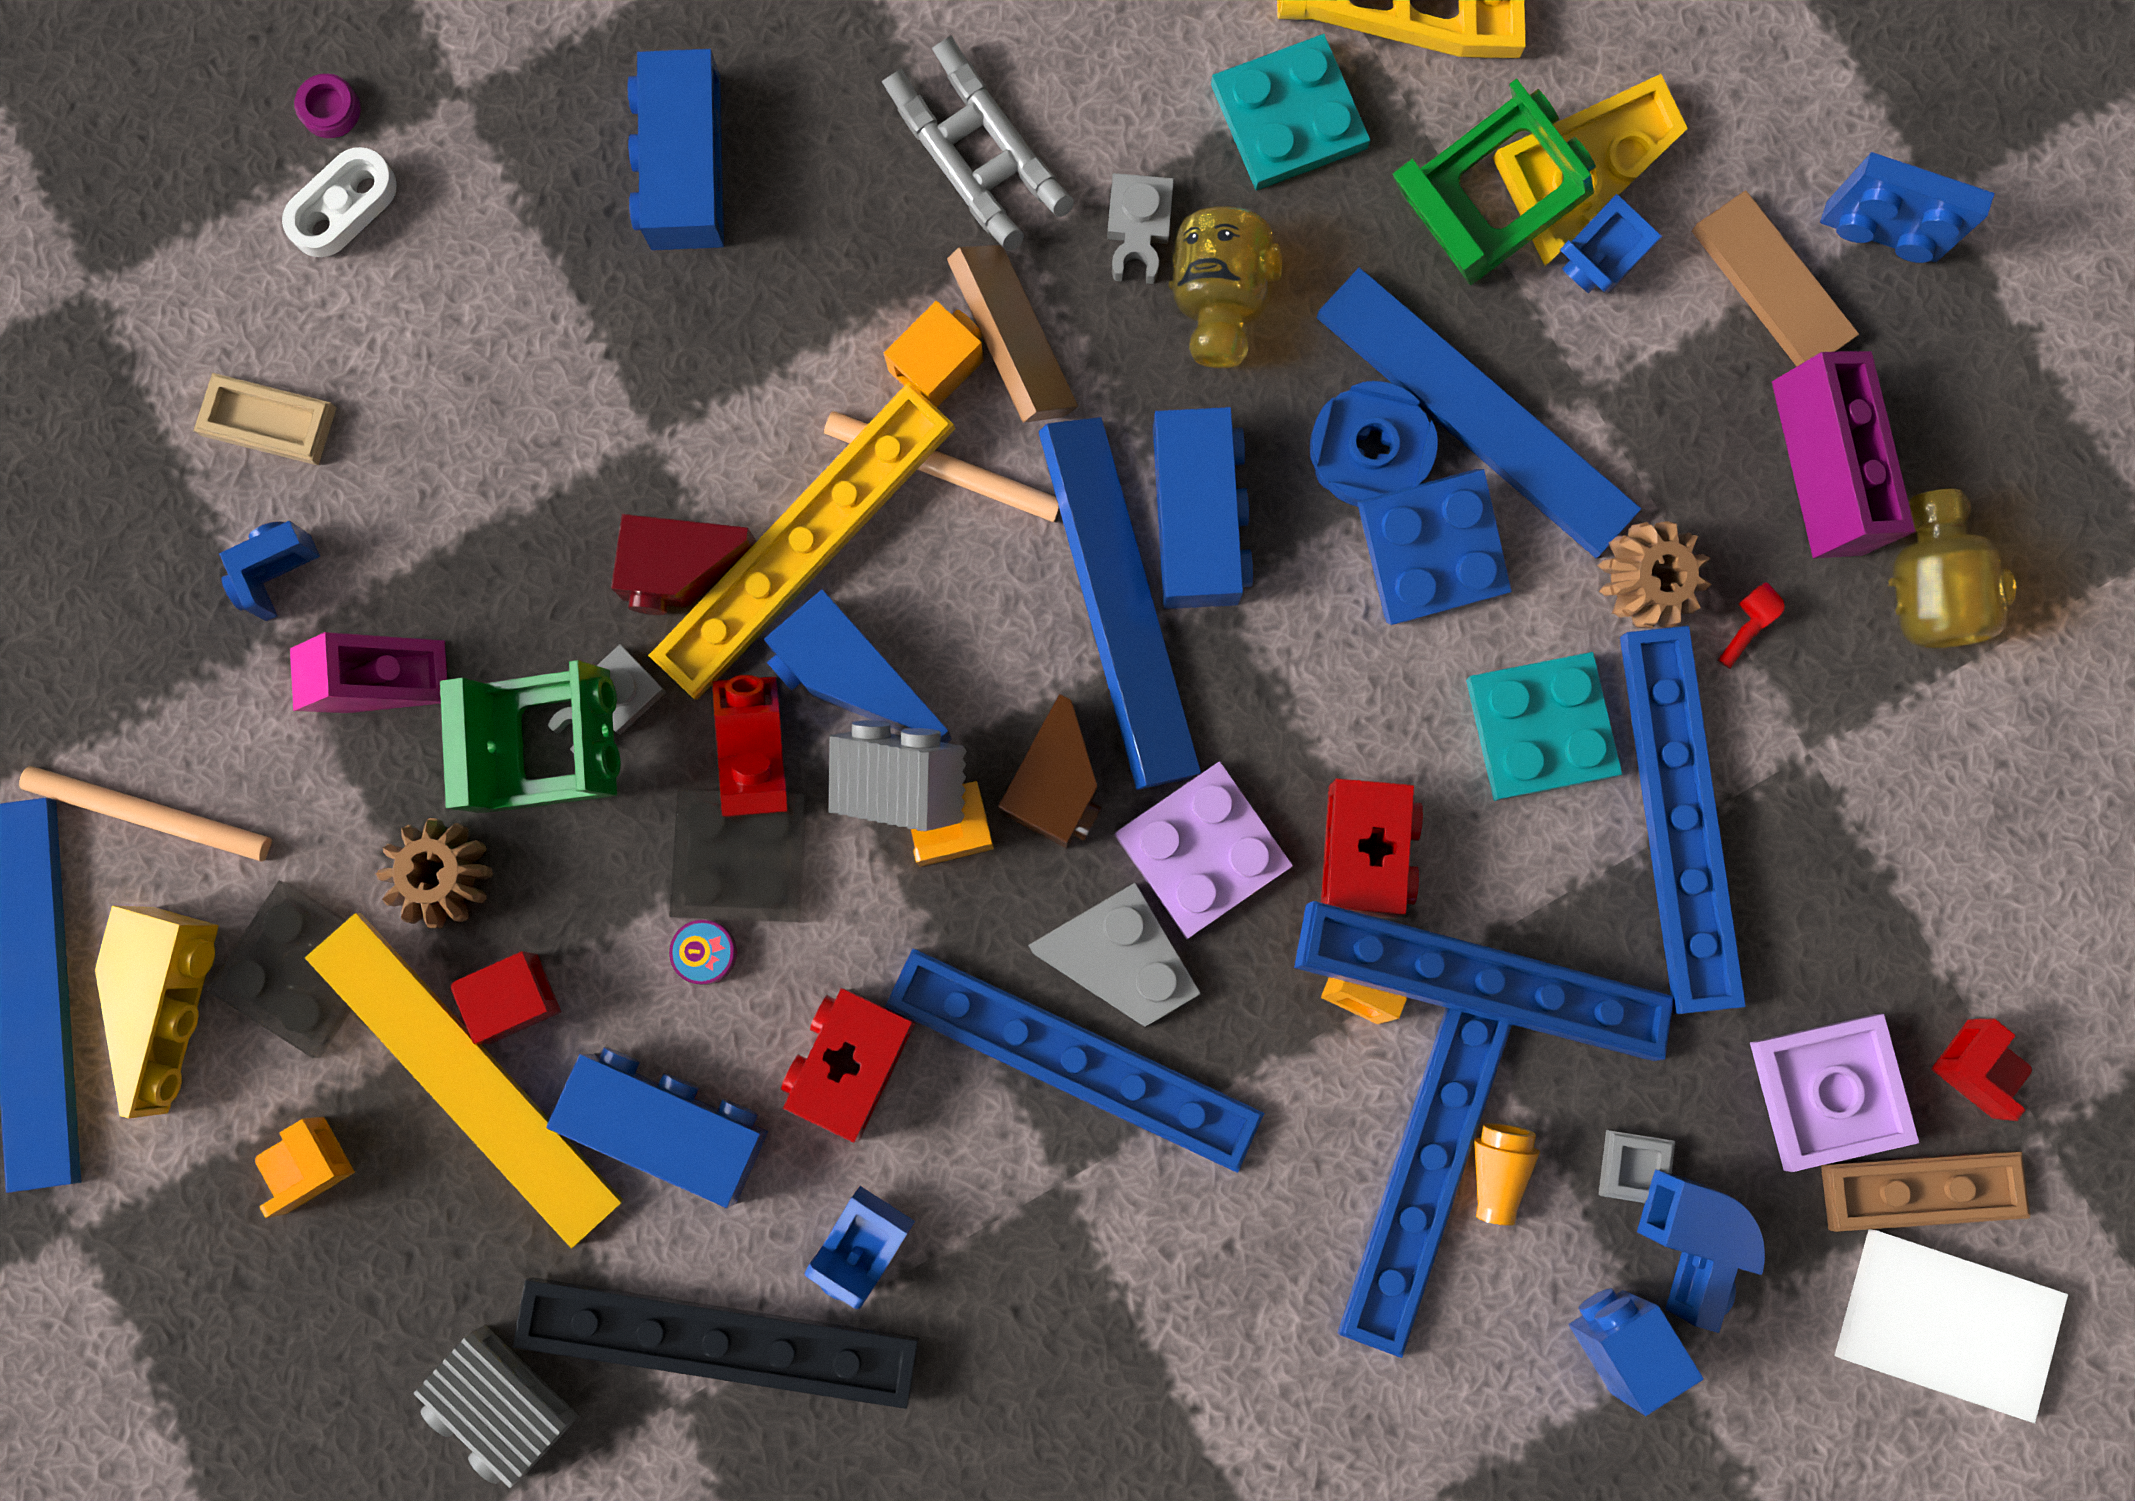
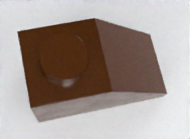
M1059 694L998 808L1000 814L1067 849L1073 836L1085 841L1102 807L1092 802L1097 794V783L1072 701Z

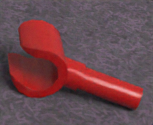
M1767 582L1758 586L1738 603L1751 619L1741 626L1717 660L1728 669H1731L1753 637H1756L1763 628L1777 619L1784 611V600Z

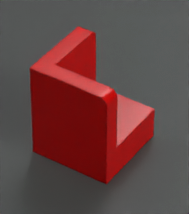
M521 951L458 979L451 984L452 993L473 1044H492L561 1013V1009L536 953Z
M1995 1018L1968 1019L1932 1066L1931 1070L1992 1119L2018 1121L2026 1111L2013 1097L2032 1073V1067L2008 1048V1045L2016 1035Z

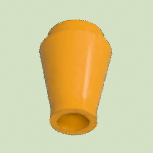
M1483 1124L1482 1137L1474 1139L1478 1197L1476 1217L1478 1219L1498 1225H1515L1518 1208L1540 1154V1151L1534 1148L1536 1139L1534 1132L1506 1124Z

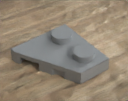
M1135 883L1028 945L1035 956L1144 1027L1200 995L1195 983Z

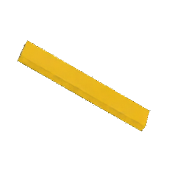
M908 382L648 656L693 699L698 700L712 686V681H716L947 439L956 429L954 424Z
M355 913L305 957L571 1249L623 1202L622 1197L567 1137L546 1128L549 1117L482 1044H473L468 1029L362 913Z

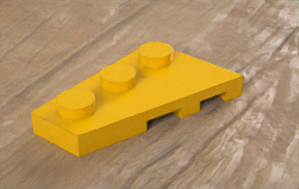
M1662 74L1553 124L1566 142L1576 137L1583 144L1592 157L1596 168L1590 171L1594 194L1532 240L1545 266L1561 252L1560 249L1568 240L1572 241L1616 194L1620 195L1688 129ZM1532 134L1498 149L1492 157L1520 216L1557 189L1564 179L1560 169Z

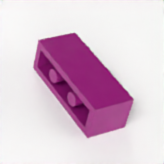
M1872 351L1820 352L1773 380L1772 386L1813 559L1863 556L1916 532Z

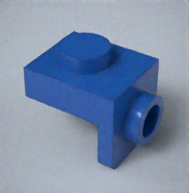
M1616 194L1572 241L1568 240L1560 249L1570 259L1562 269L1588 294L1596 285L1603 292L1609 293L1663 236Z
M277 521L261 525L250 532L248 535L249 540L219 553L228 575L222 577V584L227 596L238 610H246L264 621L277 617L278 615L263 583L321 557L311 535L291 521L285 523Z
M860 1186L851 1197L823 1246L812 1259L804 1274L808 1279L819 1285L828 1296L843 1301L854 1309H860L880 1280L915 1221Z

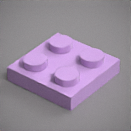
M1220 761L1114 834L1186 939L1293 866Z
M1884 1014L1868 1015L1750 1042L1784 1171L1795 1172L1919 1143Z

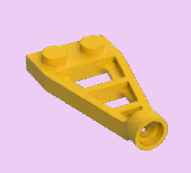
M1277 0L1278 19H1313L1458 57L1520 58L1526 47L1524 0H1459V14L1451 19H1443L1420 13L1412 7L1410 0H1393V8L1387 11L1357 7L1349 0Z

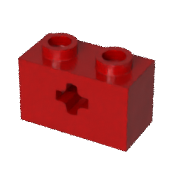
M1337 778L1329 785L1321 903L1369 916L1388 918L1406 915V905H1415L1419 888V869L1417 866H1409L1411 840L1419 841L1423 824V805L1419 802H1413L1414 785ZM1371 834H1376L1377 845L1386 847L1388 855L1378 859L1374 866H1370L1369 854L1359 852L1358 844L1368 840Z
M841 988L836 999L826 995L810 1026V1031L818 1034L816 1041L807 1058L799 1054L795 1057L781 1085V1090L789 1094L783 1109L850 1142L860 1141L916 1022L848 989ZM849 1044L856 1047L853 1059L861 1064L858 1073H845L841 1079L834 1077L837 1065L829 1060L832 1051H845Z

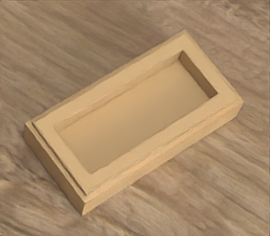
M212 373L193 431L203 437L319 465L336 407L331 402Z

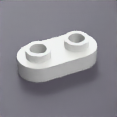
M351 148L340 153L286 205L282 216V224L286 235L307 255L327 257L336 254L392 202L397 188L396 178L392 169L377 152L368 148ZM367 178L374 179V185L368 192L357 193V186L362 180ZM321 220L330 221L329 228L324 233L313 235V227L317 222Z

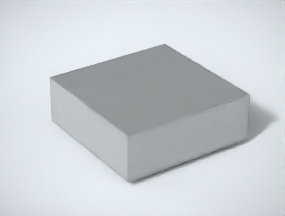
M1606 1130L1598 1195L1645 1203L1655 1169L1672 1174L1675 1141Z

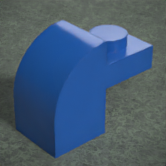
M1655 1169L1637 1232L1665 1247L1682 1252L1665 1309L1696 1327L1720 1333L1724 1315L1730 1311L1735 1300L1736 1286L1734 1281L1738 1268L1759 1275L1763 1273L1765 1249L1761 1231L1752 1214L1736 1199L1693 1180Z

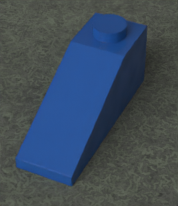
M823 589L764 638L765 642L776 654L766 663L791 691L799 684H802L813 697L871 720L891 723V728L902 731L912 728L934 729L941 732L940 742L948 743L952 740L948 729Z

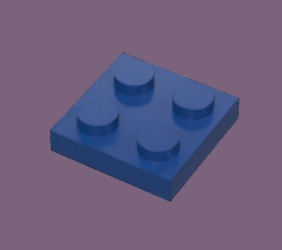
M1871 152L1827 200L1820 223L1835 228L1836 233L1847 241L1855 243L1874 241L1895 248L1896 255L1906 261L1915 263L1937 262L1988 216L1995 193Z
M1484 469L1470 470L1357 501L1386 623L1394 625L1512 592Z

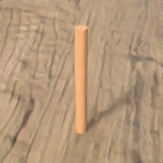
M832 411L827 419L824 434L850 444L868 424ZM937 450L917 469L1054 523L1060 511L1056 496Z
M34 766L26 767L19 780V786L22 790L261 862L266 860L272 843V839L264 835Z

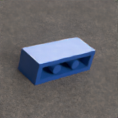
M692 49L637 52V76L628 77L630 110L632 114H638V134H630L628 140L632 171L639 172V192H631L629 197L632 227L634 230H641L651 250L724 247L721 80L712 50Z
M1231 407L1155 411L1153 443L1163 609L1238 605L1243 594V587H1252L1251 550H1240L1239 526H1248L1249 523L1247 488H1236L1235 465H1244L1245 461L1243 428H1232Z
M604 1047L600 1056L595 1054H579L546 1126L547 1129L722 1207L729 1208L737 1204L769 1132L754 1125L758 1117L756 1112L725 1099H722L719 1108L695 1099L699 1090L697 1086L666 1073H663L660 1081L656 1082L636 1073L640 1061L611 1048Z

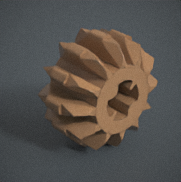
M1648 522L1632 525L1628 529V536H1617L1608 542L1615 558L1604 559L1597 566L1604 572L1611 574V582L1606 583L1598 592L1604 596L1617 595V600L1611 614H1615L1619 618L1631 616L1632 624L1637 628H1652L1655 624H1658L1660 627H1673L1681 623V614H1693L1696 610L1700 609V604L1694 592L1705 591L1712 584L1699 576V568L1703 567L1711 558L1704 554L1693 555L1692 553L1698 536L1692 535L1689 532L1678 534L1677 524L1672 522H1659L1654 527Z
M429 818L424 825L423 833L411 825L401 828L402 839L405 844L404 848L392 844L382 847L383 853L395 860L393 868H382L375 874L380 881L395 883L386 892L382 900L387 906L396 907L403 905L401 920L406 923L416 924L424 917L428 928L441 929L446 921L447 914L454 921L458 922L468 919V909L463 901L464 898L477 903H483L487 899V895L483 890L473 887L475 879H487L493 875L491 867L473 864V862L483 856L487 848L483 842L477 840L467 842L469 831L467 827L455 823L446 830L442 820ZM432 861L444 864V867L436 873L437 879L440 882L437 886L425 882V879L429 878L432 874V869L429 865Z

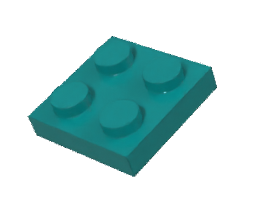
M1325 34L1315 36L1212 75V89L1256 191L1368 149L1370 138Z
M1593 652L1472 675L1466 679L1493 801L1615 778L1622 775Z

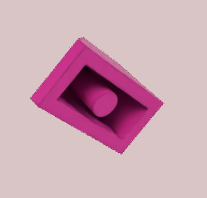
M324 632L290 648L293 711L355 713L441 704L440 681L447 680L445 640Z

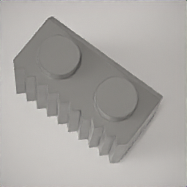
M877 720L852 722L851 732L833 734L829 738L828 811L829 813H838V815L867 819V821H877V823L917 829V831H929L959 824L965 817L961 810L965 804L962 796L966 790L962 783L966 776L962 771L966 766L963 757L967 751L961 745L940 742L941 732L938 730L912 728L904 729L901 731V735L891 734V723Z
M486 1325L470 1332L414 1392V1395L425 1404L421 1409V1415L426 1423L437 1433L445 1437H450L454 1433L472 1451L468 1456V1460L473 1469L488 1482L497 1484L502 1480L509 1488L530 1471L579 1417L563 1399L541 1380Z

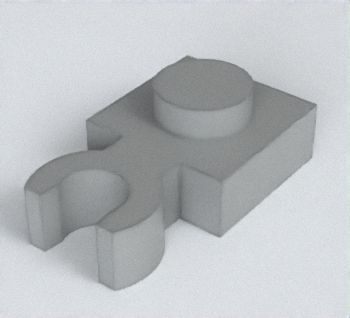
M1113 173L1107 239L1125 241L1117 248L1113 255L1112 275L1115 281H1122L1124 265L1127 261L1138 259L1144 262L1147 267L1146 283L1153 284L1158 275L1159 258L1150 243L1168 244L1174 178Z
M621 644L597 665L610 670V679L616 689L617 706L614 713H612L613 730L619 735L666 693ZM572 707L561 709L554 714L548 724L552 731L559 734L568 724L572 723ZM574 745L570 748V750H571L573 753H574Z

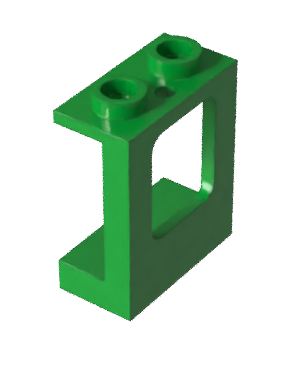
M1517 78L1509 84L1512 99L1421 169L1412 158L1392 174L1402 195L1470 286L1594 194L1590 171L1596 168L1592 157L1576 137L1571 138L1567 142L1553 126L1559 120V117L1545 95L1539 89L1529 95ZM1520 131H1527L1537 139L1560 169L1564 179L1557 189L1509 225L1496 229L1488 224L1460 187V178L1467 170Z
M575 660L569 661V671L491 683H482L466 678L440 681L445 802L447 809L487 813L617 796L616 777L620 772L621 758L619 750L614 743L612 714L617 706V693L610 679L609 669ZM571 701L575 774L529 780L524 772L522 714L531 706Z

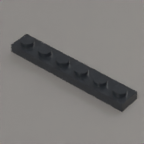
M531 1277L524 1282L513 1348L907 1409L919 1337Z

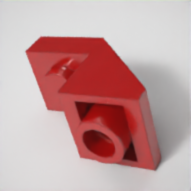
M740 675L730 680L712 681L722 817L787 811L776 676L759 678L753 675Z

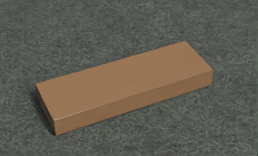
M1746 190L1698 222L1691 232L1796 366H1799L1820 352H1837L1859 335Z
M1001 245L959 247L947 258L948 263L1021 420L1025 423L1061 418L1070 414L1078 407V404L1005 249Z
M2019 1151L1821 1165L1828 1230L1831 1231L2030 1218L2022 1152Z

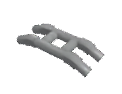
M951 35L934 46L932 50L966 107L938 125L937 119L929 110L921 95L917 94L902 68L884 79L882 83L897 105L898 112L911 132L928 150L969 206L970 212L978 223L1005 250L1011 251L1022 243L1024 238L1023 232L1007 216L1005 209L996 201L990 190L1018 172L1019 178L1028 190L1057 217L1065 216L1071 211L1074 199L1057 182L1056 177L1042 160L1036 157L987 91L986 85L977 74L971 62L967 61ZM983 125L1002 150V153L973 172L954 147V144Z

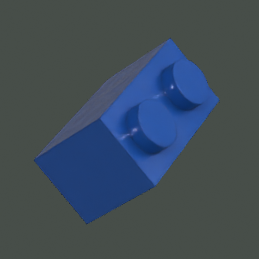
M1612 1288L1594 1294L1578 1307L1582 1316L1568 1324L1609 1392L1644 1416L1649 1415L1704 1380L1660 1307L1627 1291L1622 1290L1616 1294Z

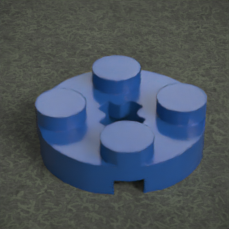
M1366 381L1353 385L1349 391L1340 393L1336 398L1328 401L1319 412L1310 438V458L1314 465L1318 482L1341 501L1358 507L1357 501L1423 484L1435 462L1438 439L1432 420L1429 423L1426 413L1419 407L1420 401L1408 390L1382 381ZM1370 431H1377L1381 433V443L1390 447V453L1379 454L1376 460L1369 459L1364 456V450L1357 447L1356 439L1365 440Z

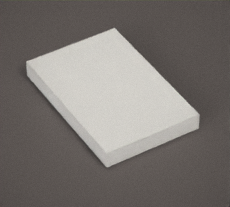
M1869 1229L1834 1356L2035 1423L2068 1294L1877 1230Z

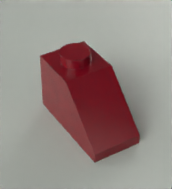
M622 514L611 589L623 601H629L628 609L634 612L649 615H666L667 606L686 608L716 585L757 541L748 527Z

